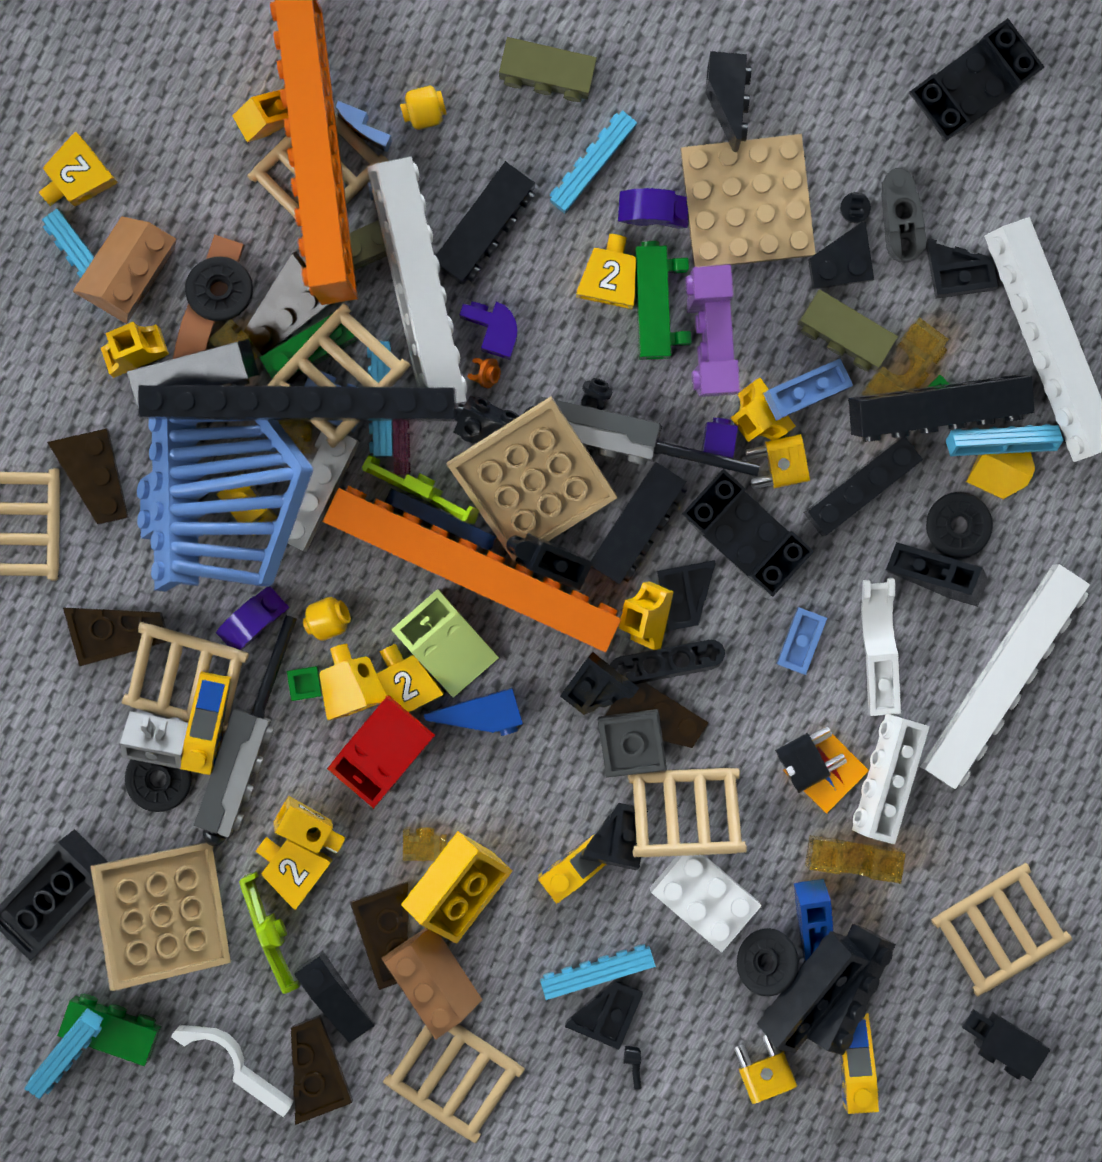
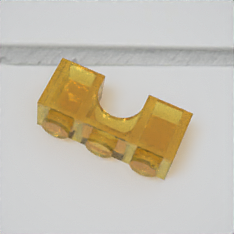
M919 317L897 343V346L904 350L909 357L910 365L908 371L903 375H896L881 367L861 394L866 396L909 390L914 386L920 388L929 376L926 369L932 361L937 364L946 353L947 349L944 345L949 339Z
M809 835L805 866L809 870L834 874H840L841 872L866 876L873 880L901 884L906 853L899 848Z

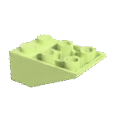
M440 589L432 593L391 629L453 698L499 658Z

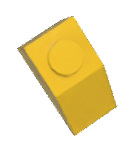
M281 89L251 97L232 115L247 142L265 138L284 127V119L288 118V109L283 107L280 94Z

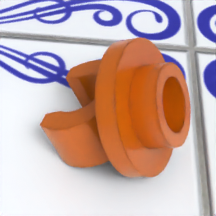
M473 358L472 362L480 365L479 373L476 375L468 373L467 377L479 383L481 387L491 388L498 382L501 375L498 361L494 358H487L485 360Z

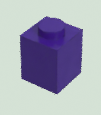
M713 418V422H707L704 429L702 451L734 458L738 426L731 425V420L724 418Z

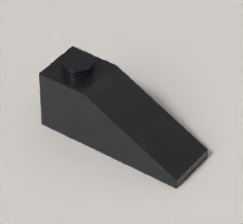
M897 542L886 568V571L947 598L976 607L979 605L988 582L983 567Z
M323 950L297 968L294 975L312 1001L349 1043L375 1026Z

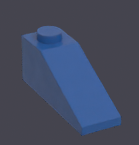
M513 687L424 714L425 721L492 733L500 731L501 736L519 731L517 726L523 724Z
M824 879L794 883L796 912L804 961L809 959L818 948L820 941L830 931H833L831 899Z

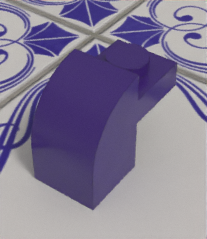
M655 188L620 191L618 222L636 226L658 224L679 229L688 228L687 197L676 195L675 191Z
M471 301L470 305L463 304L459 314L460 319L487 327L481 351L511 360L517 341V323L512 312L497 301L492 313L488 312V306Z
M271 586L266 587L238 608L219 627L216 634L227 646L243 650L290 607Z

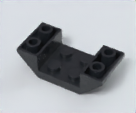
M1007 18L983 36L976 45L937 74H932L912 89L909 94L946 142L1013 94L1044 68V65Z
M722 469L682 515L742 573L773 597L814 551L793 531H788L745 492L746 488L725 469Z

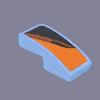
M338 101L336 108L343 121L362 139L388 152L392 143L391 136L367 126L366 124L369 119L367 112Z

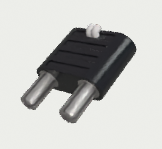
M828 727L812 735L806 733L775 750L798 793L830 777L831 771L847 763L846 758L843 759L845 757L843 754L824 763L815 745L832 736V732H828L830 731Z

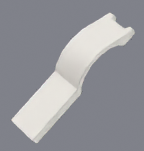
M887 578L886 583L870 584V580H863L861 616L866 653L870 716L886 715V713L901 714L899 661L893 630V601L896 596L894 578Z
M179 1025L172 1034L171 1038L183 1046L188 1045L192 1041L203 1039L219 1043L227 1049L233 1059L235 1071L232 1081L282 1117L291 1108L293 1103L291 1098L244 1066V1056L241 1048L230 1034L217 1028Z

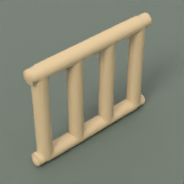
M335 113L337 132L369 163L368 166L389 161L382 154L378 156ZM285 136L253 168L247 177L255 183L258 181L295 218V208H298L299 205L267 174L280 160L295 175V168L290 166L287 152L288 148H292L291 137L287 138ZM341 162L343 181L348 185L344 189L347 204L370 182L367 167L356 177Z
M343 303L283 366L267 386H290L287 381L300 369L318 387H337L308 360L319 346L329 353L364 387H392L411 365L408 361L399 360L349 314L351 310L348 305ZM341 323L391 369L379 383L329 337ZM309 420L328 437L326 441L332 448H335L360 422L343 421L335 428L329 421Z
M49 469V473L0 472V484L48 485V503L0 502V515H47V533H0V545L47 546V564L0 563V576H47V579L57 581L60 539V469Z
M140 622L138 633H142L129 692L128 694L125 693L122 704L168 718H180L188 723L200 672L209 673L212 656H220L230 659L227 677H231L223 729V733H226L242 663H246L249 653L153 624ZM153 638L171 642L158 702L140 697ZM183 646L201 651L187 710L170 706Z
M740 769L665 770L628 775L629 783H633L637 846H634L633 856L667 857L746 853L747 846L741 838L736 779H739ZM724 780L729 841L711 842L706 781ZM675 782H694L699 843H680ZM645 783H663L668 844L649 845Z
M1027 863L1016 867L931 919L937 929L939 927L942 929L975 986L972 988L977 997L1072 941L1071 935L1067 931H1062L1029 876L1031 870ZM1017 881L1021 884L1052 936V939L1038 947L1003 891ZM990 897L994 898L1027 953L1012 963L977 905ZM966 912L1000 967V970L987 978H984L951 922Z
M458 1024L448 1031L454 1035V1038L420 1089L416 1091L404 1083L403 1080L432 1038L431 1033L424 1026L393 1075L389 1074L386 1076L383 1083L466 1139L477 1143L481 1135L479 1133L480 1129L515 1076L519 1078L524 1073L525 1068ZM464 1043L478 1051L479 1055L444 1108L428 1099V1097ZM489 1060H492L504 1068L505 1071L468 1125L454 1116V1113Z

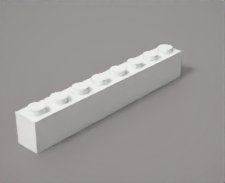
M412 156L367 166L417 387H453L457 390V403L465 402L467 385L464 377L460 374L458 365L460 363V353L457 347L454 346L452 338L454 327L451 318L447 316L445 303L447 302V296L444 287L440 285L438 276L440 264L438 258L433 254L431 245L433 233L431 227L427 225L424 214L426 202L424 196L420 194L418 187V167L413 163Z
M1030 217L1002 226L984 237L1022 330V335L1033 358V363L1041 378L1045 393L1054 411L1056 421L1065 439L1067 449L1071 454L1073 462L1094 456L1102 452V399Z
M1060 564L1051 566L920 767L953 789H956L958 785L963 786L971 775L969 768L975 759L979 761L988 749L986 742L992 734L996 735L1003 727L1005 720L1002 718L1008 709H1014L1020 701L1022 695L1019 692L1025 683L1030 684L1037 675L1038 669L1036 666L1042 658L1046 659L1055 647L1053 640L1058 633L1062 634L1070 625L1072 619L1069 616L1074 608L1081 607L1087 599L1088 593L1086 590L1090 586L1089 583Z

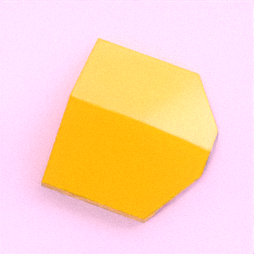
M1031 452L978 455L966 482L1001 499H1005L1028 486L1035 471Z

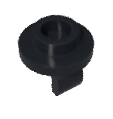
M858 192L846 195L840 204L842 217L850 223L864 221L871 211L869 199L865 194Z
M597 378L585 381L582 386L585 393L581 400V406H586L588 399L595 398L598 401L597 409L602 410L605 401L610 399L613 393L608 387V383Z

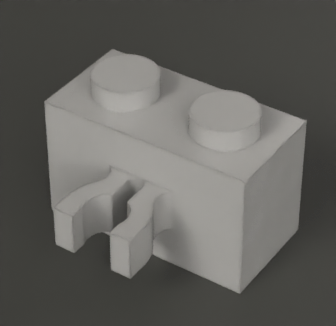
M130 711L120 741L122 758L180 769L188 723L176 717L167 719L157 717L150 712L142 711L136 713Z

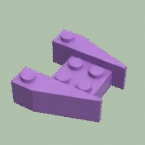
M731 265L693 267L690 276L685 278L686 294L688 295L687 313H698V315H695L696 333H702V342L697 347L699 364L691 373L693 390L697 391L699 397L737 395L740 392L738 360H734L730 306V300L733 297Z

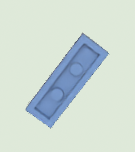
M839 358L764 392L763 395L777 421L852 387L853 384Z

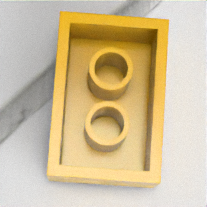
M457 831L401 905L420 925L457 944L513 870L491 850Z

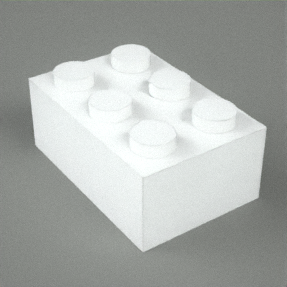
M705 855L676 856L650 887V891L654 896L721 953L761 907L757 899Z

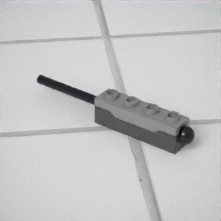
M540 397V402H539V403L543 402V401L546 400L547 398H546V397ZM554 399L585 448L598 449V455L616 459V455L620 454L629 456L628 462L646 465V461L654 462L655 455L663 454L758 476L760 464L659 441L662 429L660 423ZM531 406V407L527 408V409L524 411V413L527 412L528 410L532 409V408L535 407V406Z
M285 615L252 711L249 712L240 708L233 709L194 826L204 829L203 839L211 846L222 844L226 837L229 838L233 831L239 832L245 815L241 814L240 811L243 802L249 803L255 786L251 785L250 782L253 773L259 774L264 762V757L260 755L263 744L269 745L274 732V728L270 727L272 719L265 717V709L297 621L295 617Z

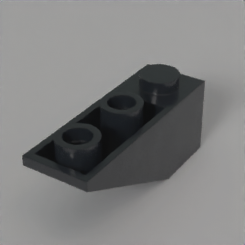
M710 51L705 93L733 152H738L741 141L746 142L748 123L743 122V113H748L750 95L744 93L745 85H750L752 67L746 66L747 54Z

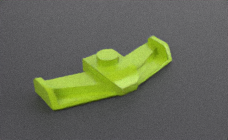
M371 455L367 456L362 466L363 471L437 506L461 519L463 522L469 524L476 523L479 509L468 506L465 510L442 498L443 491L434 487L435 480L419 473L417 478L407 474L404 479L380 467V459Z
M255 871L245 875L239 881L260 945L282 993L287 994L298 989L301 984L298 980H293L279 948L285 942L283 937L287 936L285 925L281 918L276 920L274 913L266 915L254 880L259 876L258 872Z

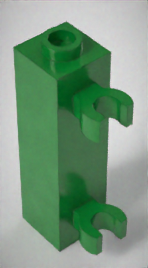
M659 241L641 242V246H637L635 249L639 360L669 359L671 357V346H690L692 344L691 331L670 332L668 273H688L689 262L688 258L667 259V245L660 246Z

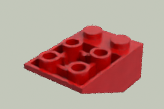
M387 695L327 769L374 809L429 744L435 734Z

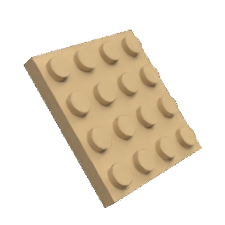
M802 134L746 140V142L741 141L738 152H733L729 142L681 147L694 267L740 265L815 255Z
M552 396L447 462L448 468L476 508L479 509L480 514L514 562H516V556L506 548L507 540L511 536L517 535L526 538L527 533L550 541L617 499L615 491Z
M204 842L91 866L110 990L116 991L231 963L213 846Z

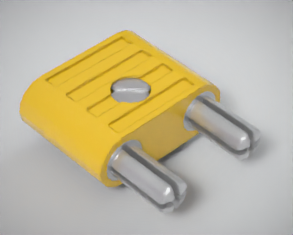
M801 434L766 441L765 446L745 450L748 460L767 456L770 475L751 479L753 489L771 485L775 489L810 481Z
M766 1035L763 1036V1040L770 1056L751 1063L745 1046L740 1045L747 1065H745L738 1046L735 1047L741 1064V1068L738 1070L752 1104L759 1103L797 1087L784 1051L780 1052L773 1045L776 1053L774 1054Z

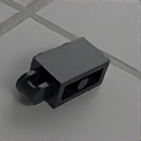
M527 533L526 538L517 535L511 536L506 543L507 550L516 556L515 561L524 567L578 590H581L593 562L576 552L530 533Z
M973 1009L962 1026L963 1029L977 1037L973 1043L980 1049L978 1052L980 1056L993 1064L996 1059L1006 1065L1004 1070L1018 1080L1024 1076L1032 1081L1050 1052V1049L1045 1044L994 1012L987 1018ZM982 1020L983 1022H985V1025L983 1026L982 1030L978 1032L975 1029Z

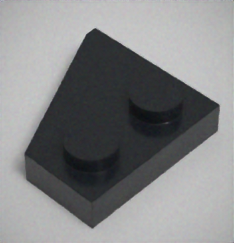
M866 222L859 223L808 259L813 290L874 280Z
M927 239L926 247L935 299L997 289L998 285L992 257L979 253L972 254L966 249L957 246L955 248L938 244L937 240Z
M715 560L657 571L659 585L674 591L666 624L668 631L699 625L713 570L716 566Z
M592 652L560 697L585 715L595 711L598 707L610 706L616 700L625 697L628 699L632 698L640 688Z
M623 803L615 805L580 854V859L638 870L641 857L633 856L634 846H637L634 806Z
M613 980L566 1021L565 1027L619 1050L643 992Z

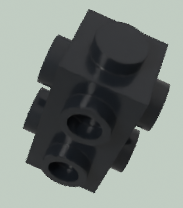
M470 395L465 405L459 403L457 407V424L453 433L459 435L467 442L478 443L519 417V415L511 410L500 409L492 405L487 399Z

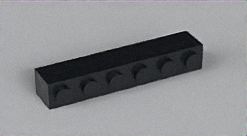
M1021 374L848 398L851 435L862 437L864 442L881 440V435L891 434V437L910 436V431L919 429L920 433H934L939 431L938 427L948 425V429H962L967 427V422L977 421V425H989L995 423V418L1005 417V421H1017L1023 419V414L1035 413L1032 376Z

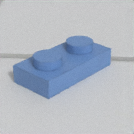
M797 607L776 664L806 675L827 618Z

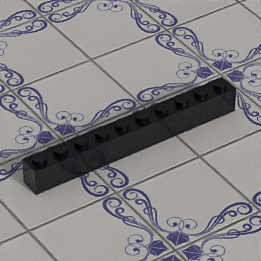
M138 385V417L144 419L456 421L457 390L453 387Z

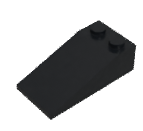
M74 829L57 842L0 904V917L33 950L26 946L1 920L0 932L31 961L93 899L95 891L91 866L107 863L108 861Z

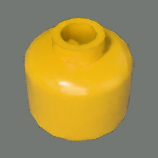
M431 85L407 91L405 94L406 103L400 104L404 121H411L412 126L416 130L437 126L442 123L443 116L447 115L441 90L436 91Z
M326 597L311 603L306 608L303 626L309 635L313 634L316 639L326 641L343 634L347 630L351 617L346 604L342 600L338 601L334 597Z

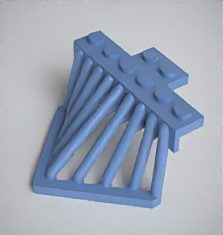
M149 419V430L152 431V444L149 449L152 472L143 477L137 486V496L140 499V512L137 524L141 528V539H150L151 548L154 550V563L151 568L154 590L168 591L178 584L197 586L199 585V577L269 587L273 585L313 472L312 465L277 420ZM255 421L258 424L251 426L196 428L197 423ZM266 436L268 438L261 440L196 446L199 440L253 437L265 438ZM276 450L279 452L197 464L204 457L265 451L275 452ZM288 465L290 467L197 482L203 476L271 466L285 467ZM290 481L288 490L283 495L197 502L198 499L209 492ZM281 508L275 522H198L199 518L211 513ZM203 535H272L268 547L265 549L198 543V537ZM199 557L262 561L259 573L203 565L199 563Z

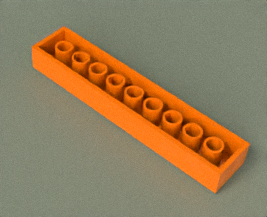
M275 0V2H270V9L273 21H277L278 31H274L273 34L276 49L281 51L282 59L277 60L279 77L284 79L285 89H281L280 94L283 107L288 109V118L284 119L286 136L287 138L291 137L292 148H288L287 152L289 164L295 168L296 178H291L293 195L298 197L299 207L295 208V219L297 226L302 227L303 237L298 238V246L301 257L305 256L306 268H302L303 283L305 287H309L311 296H315L321 305L357 300L358 295L323 11L318 0Z
M347 486L346 491L338 488L325 515L324 523L603 652L607 651L621 621V618L616 616L618 610L601 602L597 608L587 603L590 597L575 590H572L569 595L559 590L562 584L547 577H544L541 582L531 577L533 571L519 564H516L514 569L504 565L506 559L491 551H488L486 556L476 552L478 546L463 538H460L458 543L448 539L450 533L435 525H432L430 530L420 526L423 520L407 512H404L402 517L393 513L395 507L379 499H376L374 504L365 500L367 494L353 487Z

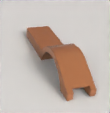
M214 234L207 258L227 257L239 262L245 245ZM216 282L210 288L211 293L216 296H222L228 290V286L223 282ZM188 304L178 332L173 359L207 350L216 321L201 317Z

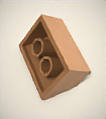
M121 216L73 292L127 324L173 253L176 238L150 222Z
M424 928L381 958L435 1040L461 1023L482 1001L481 996L442 937L427 928Z

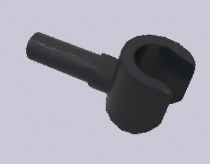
M625 1046L623 1063L632 1065L634 1089L639 1090L642 1088L640 1078L641 1051L638 1047Z

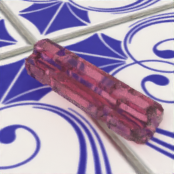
M392 421L393 429L395 430V433H393V458H396V462L393 463L394 474L398 476L409 475L411 472L410 462H408V458H410V433H407V429H410L409 421Z

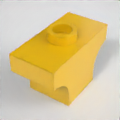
M134 321L105 333L108 343L101 347L108 372L113 378L169 355L161 329L157 324L142 327L138 326Z
M760 377L737 394L740 399V409L731 417V420L738 426V429L748 442L757 436H763L769 440L779 439L796 427L789 416L777 421L775 420L763 395L769 389Z
M650 581L643 582L637 595L624 601L618 629L629 633L630 640L652 650L661 649L674 591Z

